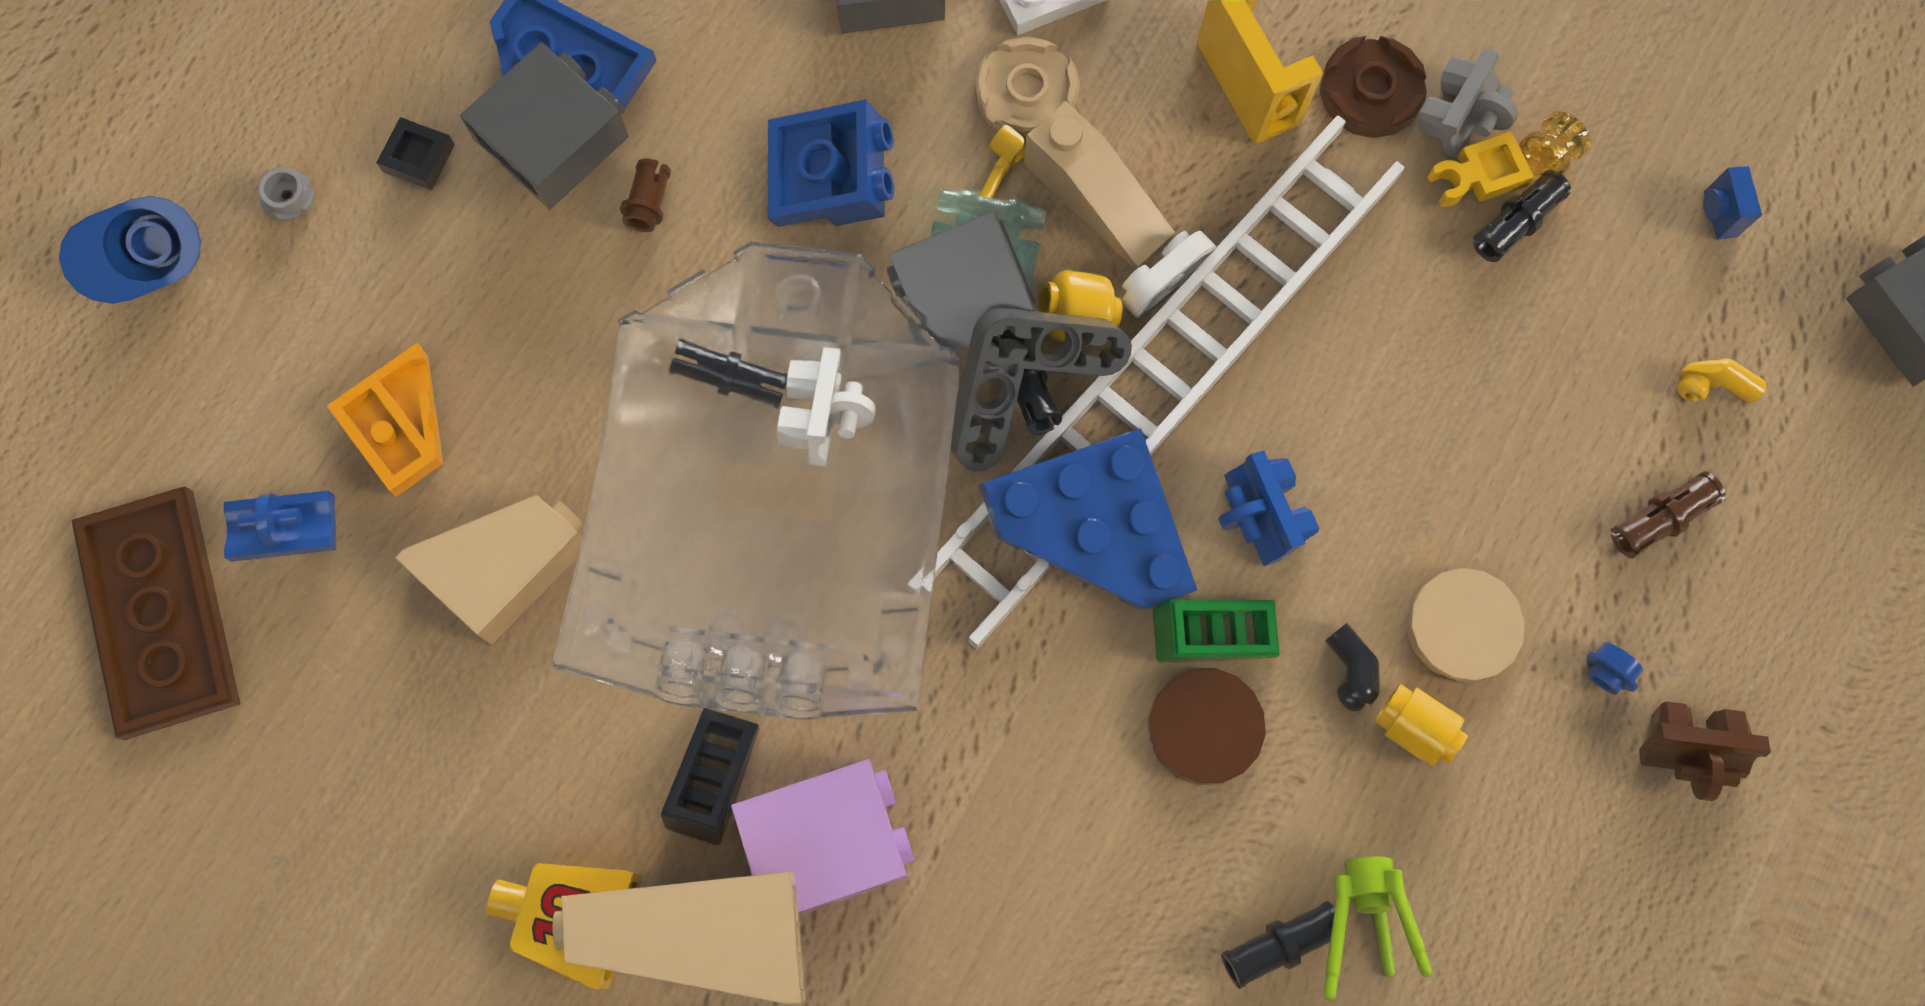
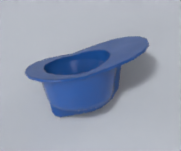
M145 196L130 199L87 216L73 225L61 241L59 262L64 277L78 293L93 301L114 304L133 300L175 283L189 274L199 259L201 239L196 223L184 208L169 199Z

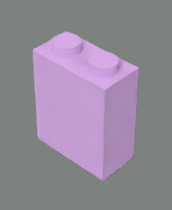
M870 759L731 805L752 876L782 872L796 874L799 915L906 879L908 877L904 865L915 861L905 828L901 827L892 830L885 807L897 803L886 769L874 773Z

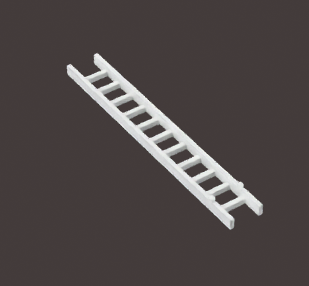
M1337 115L1131 340L1132 350L1127 364L1113 375L1099 376L1062 416L1059 426L1054 425V430L1046 433L1012 472L1041 463L1060 441L1073 451L1092 445L1072 427L1097 400L1133 430L1141 428L1150 455H1152L1391 188L1405 167L1396 161L1364 198L1357 194L1353 187L1330 169L1324 168L1316 161L1341 133L1346 123L1344 119ZM1302 175L1306 176L1350 211L1347 217L1330 235L1282 198ZM1269 211L1317 248L1297 272H1294L1248 235ZM1235 248L1284 286L1262 311L1214 273ZM1201 286L1250 324L1228 349L1179 311ZM1166 324L1215 362L1193 388L1189 387L1144 349ZM1132 362L1180 401L1158 427L1110 388L1112 383ZM985 502L957 529V532L908 584L909 591L918 598L949 562H952L998 602L997 607L969 637L968 642L975 649H978L1052 567L1049 565V562L1024 551L1036 563L1020 578L1014 588L1009 591L968 556L962 548L987 521L992 524Z

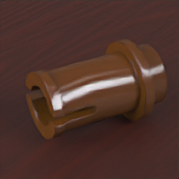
M645 158L638 160L629 198L623 200L620 205L623 223L627 227L639 232H652L655 225L662 222L664 216L660 206L671 170L663 163L660 166L659 174L655 173L659 162L655 159Z

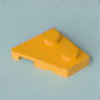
M418 343L412 345L327 405V408L388 490L396 497L444 464L429 358Z

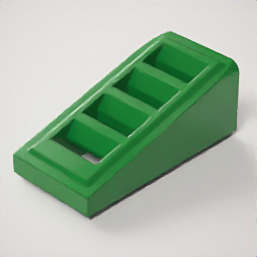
M1168 600L1155 606L1153 609L1156 658L1159 663L1265 659L1280 656L1275 600ZM1252 614L1255 645L1247 644L1245 615ZM1226 615H1229L1232 645H1226L1223 618ZM1200 617H1206L1208 645H1202Z

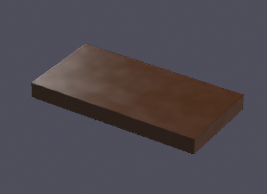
M184 486L71 520L115 737L128 740L240 705L193 491Z

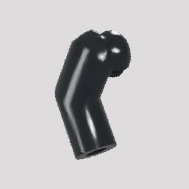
M1346 623L1325 641L1347 666L1348 681L1338 688L1337 696L1348 710L1360 711L1366 703L1373 704L1380 694L1379 661L1351 626Z

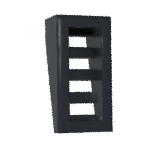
M703 708L661 812L666 829L720 845L733 811L731 805L735 804L756 741L759 724ZM710 733L739 742L736 750L707 742ZM702 756L729 764L728 771L725 772L700 764ZM694 780L720 787L719 794L715 795L692 788ZM686 803L712 811L711 815L708 816L685 809Z

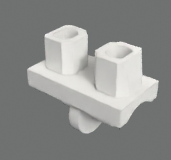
M823 347L821 362L790 361L786 386L787 398L811 400L813 405L812 410L782 406L777 425L778 444L808 450L810 465L826 466L834 423L839 425L838 435L842 438L850 439L854 437L856 428L870 425L875 417V404L868 397L862 395L863 386L860 383L848 382L845 392H840L842 378L838 372L841 349Z

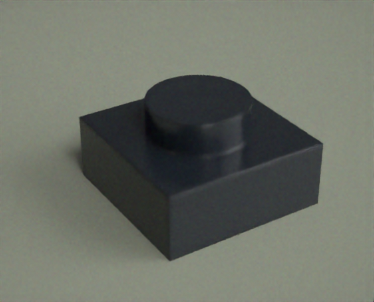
M400 117L376 163L382 172L432 190L455 144L448 134Z

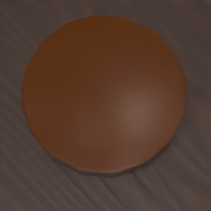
M1366 36L1352 38L1337 47L1324 67L1319 89L1324 108L1332 119L1337 115L1344 119L1346 123L1343 128L1355 135L1370 138L1394 135L1412 123L1426 101L1427 90L1424 80L1427 76L1424 65L1410 48L1393 38L1380 36L1379 40H1365Z
M1217 668L1191 669L1173 677L1155 697L1148 716L1150 741L1159 762L1175 777L1196 785L1222 784L1243 774L1258 758L1266 736L1264 711L1254 691L1236 675Z

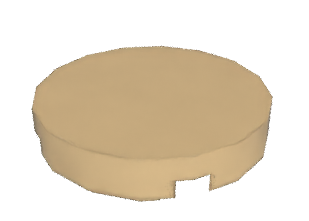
M1026 36L1008 39L997 45L996 50L990 53L988 57L987 55L984 57L978 67L974 92L978 110L989 126L999 131L1003 126L1009 125L1026 140L1027 134L1064 101H1067L1076 109L1080 81L1076 65L1070 57L1067 59L1064 54L1059 52L1058 46L1048 40Z
M1458 568L1441 572L1418 589L1410 606V614L1407 615L1406 630L1413 652L1427 669L1439 676L1444 675L1449 679L1456 680L1455 682L1470 684L1498 675L1515 661L1524 644L1525 619L1518 599L1504 582L1481 570Z

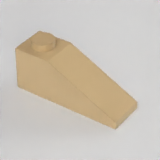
M1064 101L1027 134L1023 164L1132 268L1137 270L1174 237L1175 231L1106 138L1067 101Z

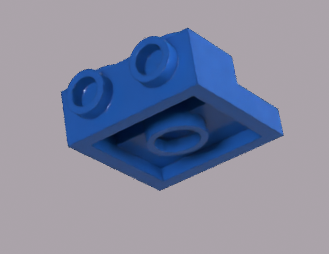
M865 99L768 120V219L777 227L823 218H827L835 226L885 217V201L892 200L894 197L893 178L889 169L884 167V151L891 150L894 144L893 132L888 119L882 117Z

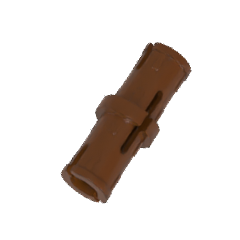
M1703 471L1677 490L1669 494L1660 493L1650 499L1648 507L1643 509V511L1611 528V532H1613L1611 538L1623 555L1633 559L1668 535L1676 537L1686 531L1689 527V522L1724 502L1726 498L1723 496L1726 495V491L1717 477Z

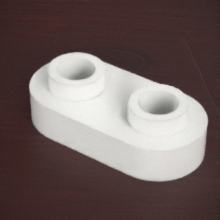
M1186 231L1181 232L1164 248L1162 252L1164 258L1151 269L1147 265H1142L1127 278L1122 285V288L1126 291L1122 304L1136 319L1144 317L1183 285L1216 249V245L1202 231H1197L1192 235H1189Z

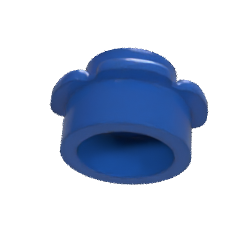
M1604 642L1596 653L1589 652L1587 654L1586 661L1591 667L1587 675L1597 686L1614 695H1617L1621 689H1627L1630 692L1637 690L1638 684L1635 681L1643 672V667L1629 653L1614 644Z

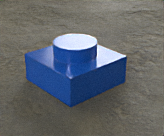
M1749 165L1727 168L1704 191V211L1708 220L1713 223L1717 240L1740 236L1762 216Z

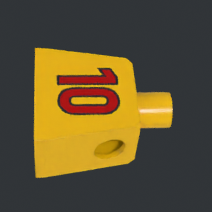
M536 863L532 869L527 886L500 879L495 882L487 901L486 914L516 923L509 944V949L587 987L597 990L610 989L615 971L564 962V949L557 950L554 944L553 916L555 911H562L561 896L639 888L643 875L626 870Z

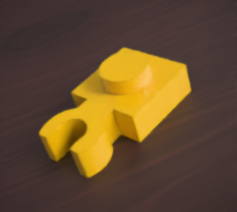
M1512 131L1463 147L1457 156L1459 162L1453 160L1439 162L1427 176L1429 182L1447 179L1454 185V189L1445 191L1439 199L1442 207H1450L1457 204L1466 192L1473 190L1480 203L1526 187L1534 178Z

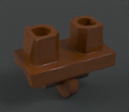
M1666 701L1661 703L1651 715V736L1641 746L1639 754L1641 765L1675 769L1674 775L1677 780L1691 781V788L1697 799L1714 801L1720 795L1723 786L1738 787L1740 779L1746 778L1750 774L1756 758L1767 757L1771 750L1768 736L1753 735L1751 733L1745 711L1730 709L1714 711L1706 720L1707 729L1693 727L1691 708L1687 704Z

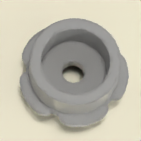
M285 167L275 168L267 172L259 183L260 204L265 212L274 213L276 219L283 221L294 220L303 211L309 210L314 202L315 194L309 187L311 181L305 174ZM292 192L291 198L283 199L285 194Z

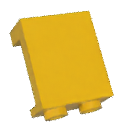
M1208 0L1196 43L1253 144H1259L1300 126L1323 75V71L1314 56L1311 55L1283 67L1253 15L1257 0Z

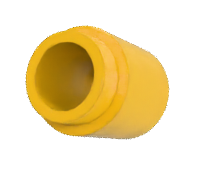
M1402 684L1398 685L1374 721L1386 729L1384 736L1431 767L1439 759L1450 764L1468 738V735L1460 730L1465 720L1463 717L1419 688L1415 687L1411 691Z

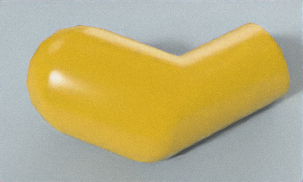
M1722 358L1689 363L1678 375L1681 381L1677 386V391L1683 399L1696 402L1699 399L1704 400L1708 397L1709 388L1723 387L1745 402L1753 403L1764 394L1767 384L1765 380L1734 360Z

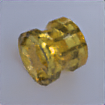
M1555 111L1548 115L1541 123V130L1529 133L1520 143V149L1530 169L1538 176L1550 169L1564 175L1570 168V161L1580 159L1591 148V138L1585 126L1576 117L1562 111Z

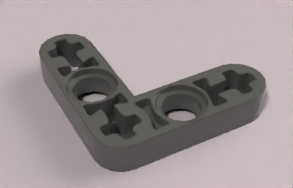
M995 308L985 312L977 320L972 332L948 434V446L952 454L965 468L972 471H982L994 466L1001 458L1005 449L1024 369L1097 376L1113 375L1127 364L1131 356L1132 344L1129 336L1113 322L1100 318L1009 308ZM1005 327L1016 337L1025 338L1024 345L1015 339H1001L998 347L991 340L994 335H1002ZM1053 330H1064L1065 342L1062 348L1052 355L1042 354L1041 343L1044 337ZM1082 339L1088 345L1103 346L1106 344L1107 339H1109L1112 345L1110 349H1102L1098 356L1090 348L1082 346ZM989 378L1001 380V390L994 400L986 403L977 402L976 392L984 381ZM973 415L981 417L980 423L973 417ZM981 433L986 438L985 442L977 443L974 446L973 452H971L966 446L967 443L977 441Z

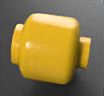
M1063 270L1056 274L1051 282L1047 281L1043 284L1037 302L1040 312L1100 318L1111 321L1116 326H1119L1122 317L1123 307L1121 298L1115 296L1111 281L1099 274ZM1058 329L1048 333L1054 341L1065 342L1064 330ZM1082 339V345L1094 346V345H1088V344Z

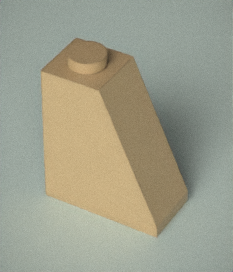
M534 495L403 549L395 559L473 632L493 645L589 545L577 532L584 523L567 506L558 501L551 508L538 495Z

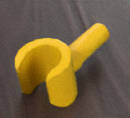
M1009 125L1003 126L993 137L989 148L1000 158L994 164V168L978 196L981 200L990 203L1010 167L1018 165L1025 155L1023 137Z

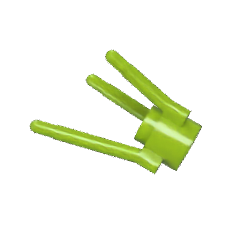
M1369 856L1346 861L1344 863L1346 875L1334 876L1336 903L1325 974V999L1332 1001L1336 997L1350 901L1355 902L1356 912L1373 914L1383 973L1386 977H1393L1395 975V966L1387 912L1393 910V899L1420 974L1423 977H1430L1432 975V968L1404 891L1402 870L1394 869L1393 859L1389 857Z

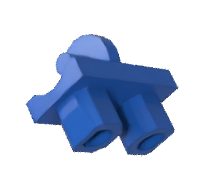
M1263 450L1250 454L1246 457V461L1224 475L1230 488L1225 491V495L1232 510L1221 515L1218 518L1223 530L1240 527L1246 543H1254L1264 567L1279 562L1305 545L1307 539L1319 532V526L1312 510L1307 509L1305 506L1291 510L1284 496V493H1287L1296 486V475L1289 459L1268 460Z
M330 491L282 496L265 494L254 499L224 502V515L227 526L224 558L230 562L336 550L335 495Z

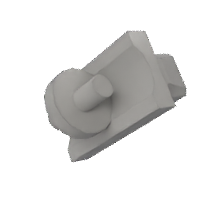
M1483 49L1477 62L1451 57L1443 71L1441 92L1457 97L1453 103L1430 97L1427 98L1419 113L1420 131L1442 140L1443 155L1457 159L1458 154L1467 145L1474 130L1478 135L1488 137L1493 129L1507 130L1513 126L1518 116L1517 107L1510 100L1513 91L1508 86L1500 85V80L1493 71L1499 60V52Z

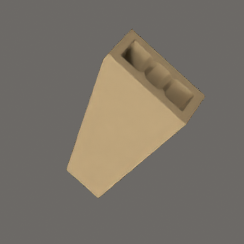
M792 872L561 896L562 911H555L554 944L557 950L564 949V962L784 1004L806 1001L796 874Z

